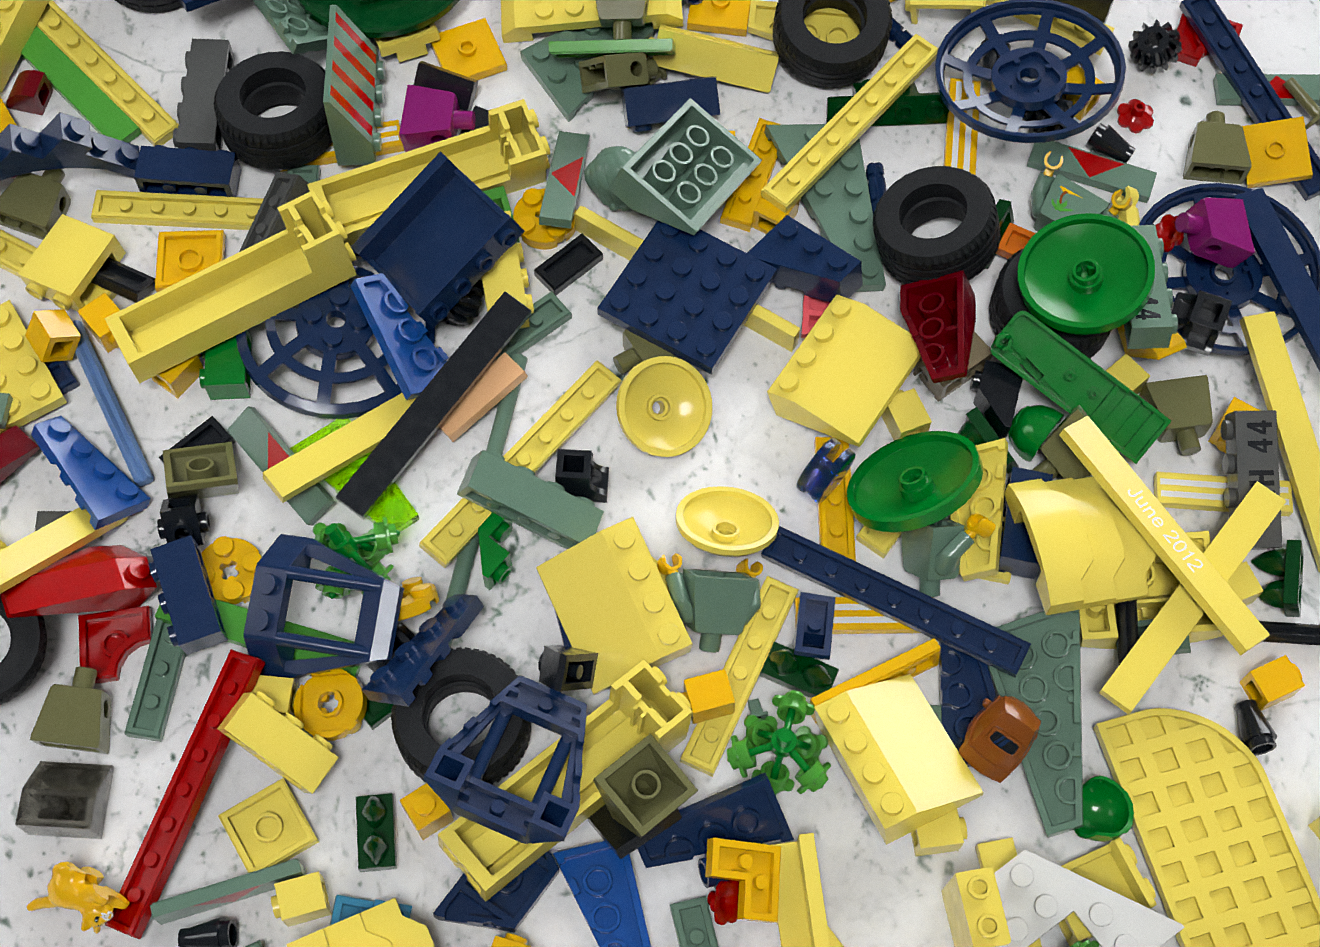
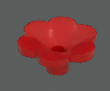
M1131 99L1128 103H1122L1118 106L1117 113L1119 117L1117 122L1121 127L1128 128L1132 133H1140L1143 129H1150L1153 126V108L1151 106L1145 105L1138 99Z
M1166 214L1162 217L1160 223L1156 224L1157 236L1163 239L1165 253L1171 251L1174 246H1179L1184 240V233L1177 231L1175 227L1177 216L1174 217L1171 214Z
M720 881L716 891H711L708 894L707 902L710 905L711 911L714 912L715 922L719 925L737 921L739 881Z

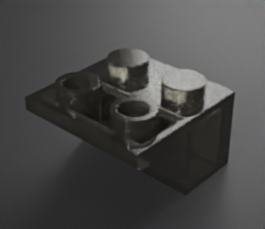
M40 761L22 788L15 825L28 835L102 839L114 766Z

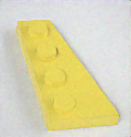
M751 0L748 33L773 41V22L778 2ZM819 9L804 18V23L808 30L818 39L828 43L848 42L860 34L855 21L847 13L838 9Z
M1006 438L975 445L983 464L982 480L972 497L950 515L952 521L964 525V532L968 529V518L975 513L985 516L996 525L993 534L988 538L976 535L973 538L975 543L961 556L959 567L964 582L999 573L1008 454Z

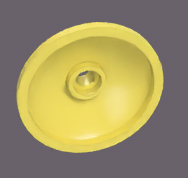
M671 356L649 358L634 366L623 379L616 401L617 417L623 433L639 450L658 457L681 455L695 447L708 430L712 417L711 393L703 376L688 362ZM654 402H657L660 406V411L657 414L652 408Z
M717 486L696 490L685 496L678 504L676 510V525L681 535L698 549L718 556L740 557L754 554L768 547L775 540L778 533L779 518L775 509L760 496L739 488Z

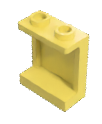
M62 214L18 275L26 284L25 290L33 297L40 300L45 297L61 309L68 311L71 308L78 311L84 307L80 296L108 257L120 262L126 252L115 235Z
M1120 837L1097 850L1061 866L1149 909L1157 905L1154 899L1156 894L1152 884L1147 878H1142L1136 867L1137 858L1134 851L1128 844H1124ZM1074 912L1058 924L1070 947L1078 941L1084 942L1093 938Z
M986 867L955 873L941 891L954 947H1000L1008 945L1011 942V937L993 868Z

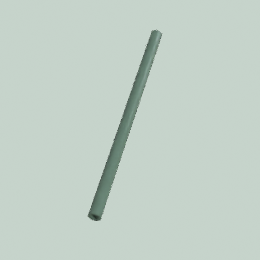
M512 354L511 358L525 371L527 357L522 354ZM521 383L499 402L486 451L490 450L501 455L503 454ZM479 535L457 556L446 599L455 594L466 593L479 544ZM451 639V641L448 643V644L450 645V648H451L453 639Z

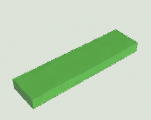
M672 38L549 41V53L554 58L600 57L644 52L646 56L675 54V42Z

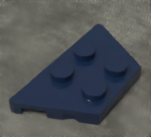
M547 851L486 902L468 882L466 875L463 873L433 912V916L440 921L515 933L559 874V867L552 854Z

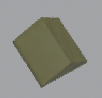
M232 442L163 450L168 499L198 494L199 499L239 494Z
M651 733L593 779L612 818L640 838L645 836L698 792V789Z

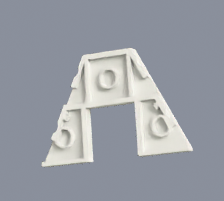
M1026 849L994 873L1011 937V942L1008 945L1000 947H1029L1073 912L1101 947H1160L1185 928L1177 921Z

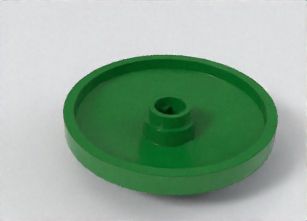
M1075 214L1047 224L1028 241L1018 263V286L1026 307L1044 324L1071 334H1098L1124 325L1144 308L1152 294L1155 282V260L1145 238L1126 222L1102 214Z
M927 431L912 434L883 446L860 464L852 475L847 487L848 503L856 519L864 526L873 530L904 532L926 527L951 515L972 497L982 480L983 464L976 446L965 436L948 431Z

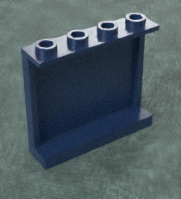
M440 151L359 237L351 248L379 274L383 273L401 297L416 311L415 313L434 328L441 320L446 318L449 311L459 300L471 291L476 282L493 268L495 262L508 248L517 242L518 238L525 231Z

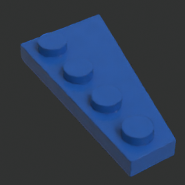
M383 273L354 279L350 287L405 399L417 398L449 357L441 347L436 348L426 335L428 332L421 321L417 322L407 311L408 304Z
M61 415L34 425L32 437L50 464L57 465L61 471L60 479L65 486H71L76 494L75 501L80 509L88 511L91 516L89 522L94 530L148 508L151 498Z
M605 841L553 853L599 947H651L630 854L619 859Z

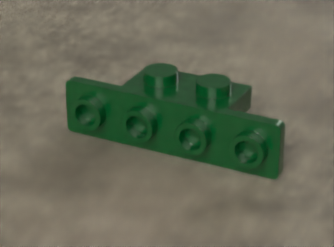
M870 79L864 80L862 83H854L852 95L854 96ZM913 82L871 126L946 123L949 109L941 99L939 92L919 93ZM853 96L827 98L826 124Z

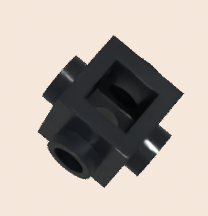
M198 494L163 500L159 512L161 519L157 520L160 539H166V542L170 543L192 535L199 546L204 545L206 532L211 531L208 512H202Z

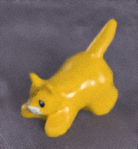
M60 862L52 868V878L47 885L48 896L35 898L27 905V910L35 911L43 908L60 907L80 911L82 914L81 930L85 932L93 927L94 932L97 934L100 932L101 926L113 917L114 908L126 909L130 902L115 890L107 886H99L104 876L95 868L87 866L79 869L71 862Z

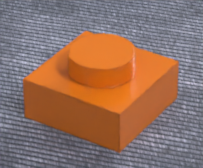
M1009 223L996 254L1007 259L1011 258L1014 253L1024 249L1028 241L1036 233Z

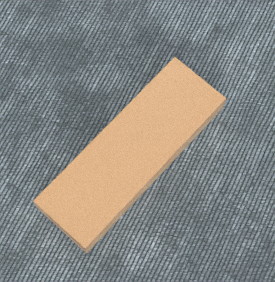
M504 352L490 364L441 424L439 429L454 442L528 377L527 374Z

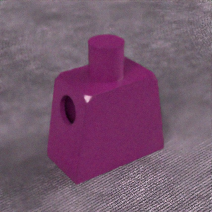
M407 85L399 131L405 152L457 136L458 129L474 130L475 112L460 111L456 94L444 90Z
M1204 198L1186 212L1180 213L1176 218V230L1187 233L1190 251L1194 255L1233 269L1255 253L1242 199Z

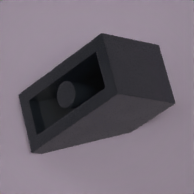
M986 360L982 371L975 370L970 389L976 390L973 401L974 405L978 407L999 439L1006 438L1010 431L1023 378L1004 364Z
M563 645L544 646V652L540 655L538 669L540 671L539 682L560 692L593 688L598 653Z

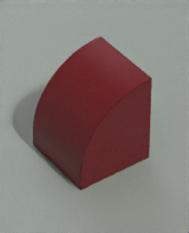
M36 70L20 72L6 101L7 108L43 116L54 91L45 72Z

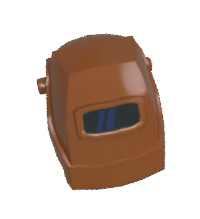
M999 695L993 701L987 698L983 700L982 706L984 708L969 723L964 743L959 748V754L979 773L1001 783L1019 766L1029 752L1034 740L1038 736L1037 733L1041 720L1021 700L1012 696Z

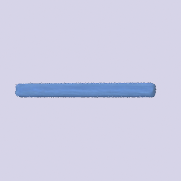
M74 320L73 323L81 334L75 353L133 480L138 487L153 482L154 477L82 322Z

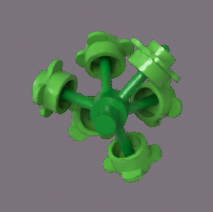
M383 517V522L373 523L374 528L360 537H353L341 523H332L326 526L324 523L319 522L314 525L312 531L315 534L316 540L350 559L352 558L363 567L391 580L387 574L394 566L390 564L385 567L380 560L385 555L393 553L392 545L399 544L398 536H400V531L396 530L395 523L388 524L387 518ZM329 566V567H327L326 570H325V571H331V572L349 574V573H347V572H345V571H342V570H340V569H338V568H335V567H333V566ZM320 584L315 586V589L322 591V595L331 599H341L343 596L350 595L351 590Z
M792 690L783 696L775 695L772 699L773 705L778 707V717L785 722L783 728L777 729L778 723L773 716H767L764 719L757 718L755 715H748L744 720L746 737L738 741L736 735L731 736L732 747L727 749V761L733 770L739 768L743 778L748 777L747 769L757 766L755 755L769 751L776 755L774 761L764 763L761 770H754L751 776L753 778L766 773L775 795L782 791H792L794 788V781L789 779L790 772L782 764L783 757L790 756L801 768L795 775V779L801 785L797 790L799 794L804 793L807 789L815 792L823 788L829 779L826 772L831 767V764L826 762L822 765L819 761L822 749L828 746L827 737L823 734H814L808 726L799 727L796 734L791 730L792 724L802 723L806 715H813L815 711L814 705L808 703L803 693Z

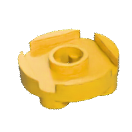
M530 188L523 193V197L517 202L513 211L514 221L525 231L521 235L522 241L530 247L542 250L558 247V243L563 242L565 239L567 242L575 232L574 217L571 229L539 225L538 217L545 189Z
M226 536L217 538L213 544L206 547L201 553L215 599L230 604H238L243 601L245 604L250 601L256 565L262 557L258 549L248 541ZM231 565L236 566L235 569L238 575L236 577L229 576L227 580L223 579V570Z
M412 577L404 580L401 583L404 591L398 621L430 610V601H434L437 604L439 597L436 586L432 583H423L422 577Z
M341 668L330 670V672L311 674L312 678L307 680L305 685H300L294 698V714L305 725L303 727L304 730L313 736L317 734L327 741L339 740L349 734L356 733L362 725L367 709V697L362 691L363 685L361 681ZM334 695L335 700L339 701L338 706L329 713L326 708H323V703L328 702L330 696Z

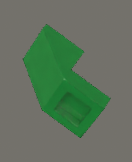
M493 512L478 528L484 585L488 590H491L496 583L502 584L512 571L510 552L497 542L502 543L507 539L512 531L513 524L511 521Z

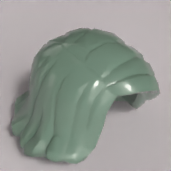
M623 146L604 148L584 170V178L589 188L612 211L619 209L629 211L631 209L608 189L620 169L638 152Z

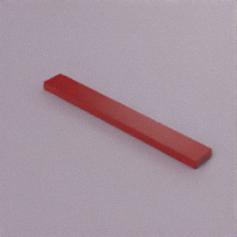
M232 649L230 650L119 892L130 902L129 906L126 909L114 908L113 917L105 923V926L131 937L141 939L152 915L150 905L159 900L231 740L217 728L243 693L253 691L265 665V662L261 659Z

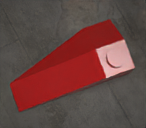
M122 545L92 546L63 557L4 591L0 596L7 618L136 608L145 602L157 588V585L152 578L146 556Z

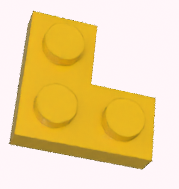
M721 838L707 839L705 877L739 881L737 919L765 923L778 922L781 846Z

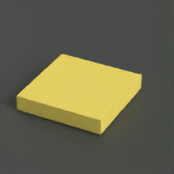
M284 778L218 815L248 873L286 862L319 843Z

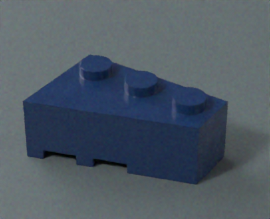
M788 215L747 252V254L777 268V274L772 281L777 288L785 290L786 287H791L804 291L806 296L831 303L836 294L850 298L863 286L862 265L859 259Z

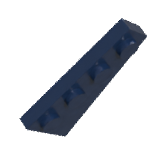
M455 594L446 599L442 605L443 608L433 618L422 623L419 627V632L409 642L398 647L395 651V656L385 666L380 667L371 675L370 682L362 689L369 701L409 707L416 698L412 691L418 683L420 686L426 685L433 675L430 667L434 662L444 660L451 651L448 643L451 639L461 637L484 607L478 596Z
M939 642L941 647L939 658L942 726L959 752V748L964 743L969 723L984 708L982 706L983 700L987 698L993 701L997 696L987 664Z
M763 773L680 809L681 820L637 849L645 867L650 868L692 860L696 855L706 854L707 839L710 838L760 844L775 840L787 842L794 840L770 781L766 773Z

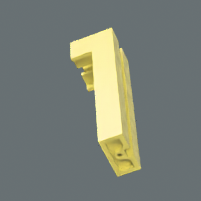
M522 99L488 110V126L307 184L309 192L314 190L320 201L327 200L335 215V218L332 220L335 222L340 221L346 227L344 229L349 239L345 240L344 243L348 242L349 245H353L440 151L482 191L504 186L507 195L546 182V169L550 168L547 157L550 154V148L546 137H540L536 131V128L539 127V122L534 109L529 110L525 100Z
M314 190L277 207L286 227L285 230L104 318L139 384L356 276L357 274L352 264L353 261L357 260L349 243H344L345 240L349 239L340 221L335 222L332 220L335 218V215L327 200L320 201Z
M644 659L614 682L610 688L609 699L586 717L582 753V777L580 780V806L567 835L605 805L593 781L596 776L650 733L667 753L687 737L693 712L690 702L682 693L670 692L665 686L667 679L663 672L656 666L651 667ZM560 738L498 786V788L532 802ZM569 756L552 791V795L559 798L562 797ZM462 816L438 834L439 847L457 868L459 867L466 875L468 882L485 902L558 843L524 844Z

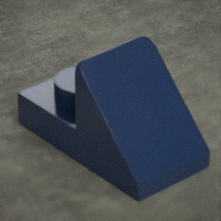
M805 592L800 593L796 631L792 645L794 655L830 659L835 597Z

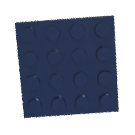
M657 221L598 306L597 314L712 375L774 280L777 268L701 229L695 235Z

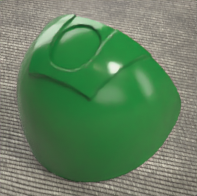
M1044 405L1021 408L1013 418L1008 433L1009 441L1016 453L1025 461L1031 462L1052 429L1061 422L1064 414Z
M1095 776L1087 780L1083 784L1084 827L1075 829V833L1081 838L1099 842L1112 841L1126 834L1132 827L1134 818L1133 803L1129 794L1118 783L1108 777Z

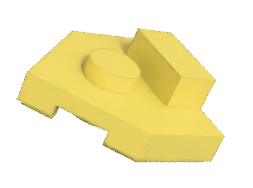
M435 23L404 35L374 38L381 56L385 57L395 54L399 63L428 54L426 44L440 40Z

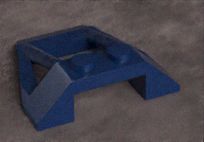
M280 534L256 565L243 633L248 654L265 662L260 675L294 679L314 673L320 674L345 667H356L391 660L404 588L352 561L349 557L332 550L316 539ZM314 558L349 574L310 568L311 559ZM293 580L364 591L354 643L284 632ZM295 649L338 655L293 660Z
M519 675L490 701L489 706L478 716H473L468 720L459 733L452 739L449 737L440 745L423 780L455 814L518 842L528 844L564 841L580 806V780L582 777V753L587 703ZM512 715L561 735L532 802L482 781ZM493 721L475 761L463 756L464 751ZM569 756L562 797L559 798L552 795V791Z

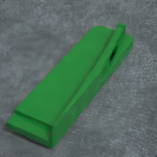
M1018 311L995 337L991 345V353L995 358L1069 414L1075 407L1080 405L1114 448L1135 464L1138 463L1172 421L1027 311ZM1020 364L1037 380V382L1020 366Z

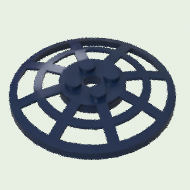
M1007 0L976 10L954 25L944 37L938 49L935 62V79L939 95L946 107L961 122L989 137L1019 143H1046L1061 140L1082 133L1096 125L1109 114L1118 102L1123 90L1126 73L1125 56L1119 41L1112 31L1098 18L1070 4L1054 0ZM1013 15H1041L1038 30H1018L1000 35L992 22L998 18ZM1053 18L1063 19L1076 24L1091 33L1095 39L1080 48L1067 38L1050 33ZM981 27L988 41L975 49L967 62L950 55L952 49L965 35L973 29ZM1016 41H1034L1033 47L1017 48L1011 51L1006 45ZM1050 43L1058 46L1071 55L1061 60L1055 54L1045 50L1046 44ZM1104 47L1109 53L1114 66L1115 81L1114 83L1095 84V71L1089 57ZM993 49L1000 57L994 63L992 70L977 66L978 62ZM1080 64L1085 75V84L1066 83L1067 70ZM946 66L963 72V88L968 99L952 101L945 87L944 71ZM972 77L991 81L992 92L977 97L973 88ZM1027 77V78L1036 79V80H1034V81H1024V80H1022L1021 78ZM1063 94L1081 95L1079 100L1065 112L1055 104ZM1111 94L1106 105L1093 116L1080 123L1071 118L1085 107L1092 95ZM1001 102L1013 108L1010 118L993 112L986 106ZM977 109L987 118L1007 126L1005 130L991 127L977 121L964 111ZM1043 109L1052 117L1038 121H1023L1026 111ZM1056 124L1064 127L1061 130L1044 133L1018 132L1020 128H1043Z
M1224 183L1197 184L1185 187L1168 194L1154 204L1144 215L1139 225H1154V221L1166 211L1185 202L1193 201L1195 205L1204 198L1232 199L1233 195L1253 189ZM1267 196L1282 225L1300 245L1303 254H1299V257L1304 266L1308 265L1310 277L1320 294V250L1313 235L1292 211L1272 197ZM1181 245L1174 246L1171 251L1163 253L1162 263L1166 262L1168 253L1184 263L1182 277H1168L1167 288L1172 290L1186 289L1189 294H1197L1201 290L1232 301L1228 313L1232 326L1224 325L1220 334H1236L1242 347L1214 344L1212 353L1233 356L1250 355L1240 325V320L1243 317L1239 310L1250 302L1268 309V312L1275 311L1276 316L1280 314L1291 318L1279 294L1274 299L1259 292L1263 277L1269 275L1264 265H1260L1254 254L1232 269L1194 255ZM1222 270L1228 273L1230 279L1222 280L1218 278L1215 271ZM1295 325L1282 335L1285 344L1299 334Z
M354 266L357 276L375 275L369 270ZM350 279L300 303L298 308H289L265 320L267 339L274 354L260 366L255 362L250 352L246 332L244 331L236 335L238 352L246 372L255 385L280 405L300 414L317 418L347 419L360 417L402 393L398 383L395 384L385 369L389 364L384 354L377 359L368 347L374 338V334L352 289L348 287ZM333 317H339L345 321V324L341 327H331L327 324V321ZM276 320L296 321L298 336L285 346L281 344L275 325ZM425 321V327L428 330L426 335L434 344L435 327L433 328ZM306 348L314 355L323 358L321 371L305 366L294 359L293 356ZM358 355L365 364V367L357 370L335 373L336 360H344ZM284 364L299 376L319 382L317 400H307L289 393L275 384L268 376ZM374 376L384 392L377 396L358 402L330 403L333 384L354 383Z

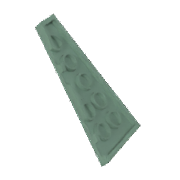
M252 0L293 55L327 49L328 28L310 17L297 0Z
M682 0V8H683V7L685 6V4H686L685 0ZM652 22L645 23L644 26H631L632 39H649L651 36L654 37V32L657 29H653ZM613 27L558 31L520 51L522 61L568 122L576 116V111L584 103L587 105L594 98L595 92L582 93L579 62L596 57L554 58L549 53V41L613 40Z
M826 124L766 125L764 133L768 140H772L775 145L777 157L781 164L784 163L786 165ZM858 139L801 197V200L812 220L815 219L821 229L820 235L861 261L863 286L856 292L883 291L886 282L882 260L873 232V211L860 139Z
M1080 610L1046 615L1045 611L997 627L1031 643L1016 678L992 666H989L998 695L1012 696L1021 700L1041 720L1037 733L1038 736L1022 760V764L1046 834L1050 838L1084 827Z

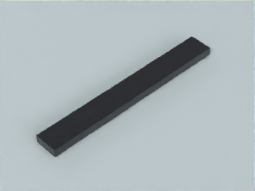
M504 291L335 496L336 499L364 520L530 317L531 310Z

